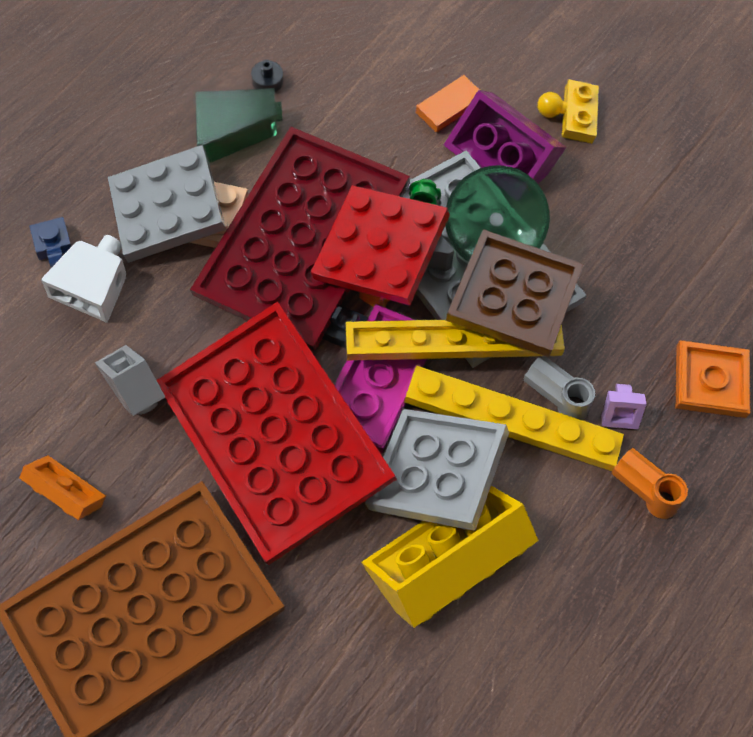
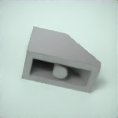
M127 345L95 362L123 407L132 416L145 414L153 410L158 405L157 402L165 398L146 360Z

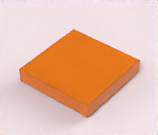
M680 340L676 350L675 408L747 418L750 414V350Z

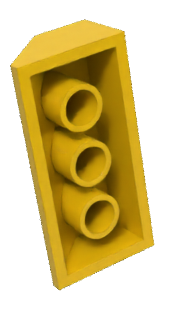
M491 485L475 531L422 521L363 560L362 564L395 612L415 628L419 624L428 621L436 612L452 601L461 598L466 591L483 579L492 576L496 570L510 560L522 555L526 549L538 542V538L524 504Z

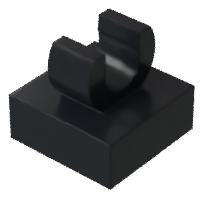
M337 306L330 318L331 324L322 339L346 348V322L367 321L368 317L343 306Z

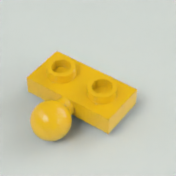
M569 79L565 86L564 101L555 92L544 93L538 100V111L547 118L555 117L559 113L563 114L562 137L592 144L597 136L599 86Z

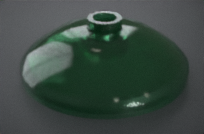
M494 165L471 172L455 186L446 205L450 215L445 225L448 238L455 251L467 262L470 261L483 229L539 249L548 233L550 211L544 192L534 179L513 167ZM497 213L502 216L503 222L500 226H493L490 223V216Z

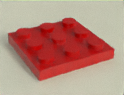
M352 185L310 273L314 280L411 305L450 216L448 208Z

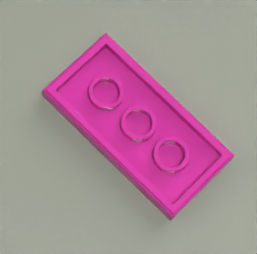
M375 304L367 321H407L414 319ZM427 359L346 361L334 384L378 451L382 454L406 405L404 400L415 367L417 365L424 368Z

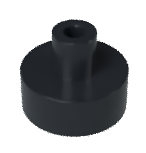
M263 60L252 68V85L258 92L271 94L281 89L283 85V70L279 64L270 60Z

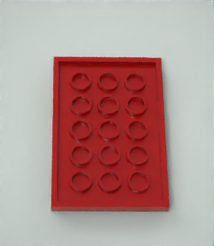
M278 302L156 380L171 409L263 560L268 565L397 480L385 459Z

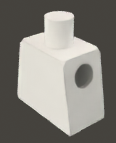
M105 235L97 247L83 241L75 242L41 280L48 297L107 323L126 279L123 260L117 256L122 249L121 242L110 235Z

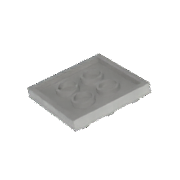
M203 145L108 177L122 252L128 263L226 230L207 153Z
M403 409L383 457L397 480L367 499L365 504L371 511L475 531L509 435L507 425Z

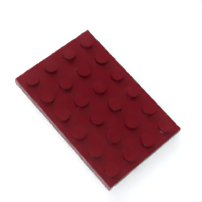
M290 127L190 289L192 295L247 321L278 302L309 349L315 352L331 324V316L336 307L342 305L350 289L314 280L310 272L351 186L403 197L410 184V176Z

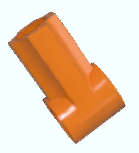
M634 448L628 450L611 472L613 476L646 501L647 509L657 518L667 519L674 516L688 495L687 485L681 477L675 474H665ZM659 492L670 494L674 501L665 500Z

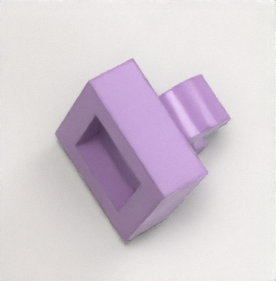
M616 384V391H608L601 415L602 426L639 429L646 407L645 394L632 393L631 385Z

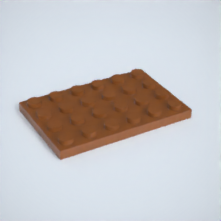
M200 481L1 603L0 621L64 737H93L283 612L285 606L203 481Z

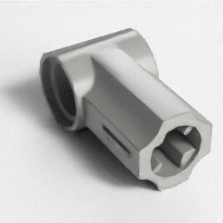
M546 356L538 357L523 379L524 382L558 407L559 413L580 420H584L588 416L595 398L593 385L584 378L572 377ZM569 397H578L584 403H575Z

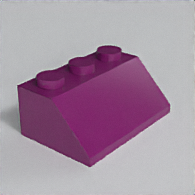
M482 90L477 91L444 143V146L455 155L467 151L490 180L516 202L522 200L550 173L567 148L496 94Z

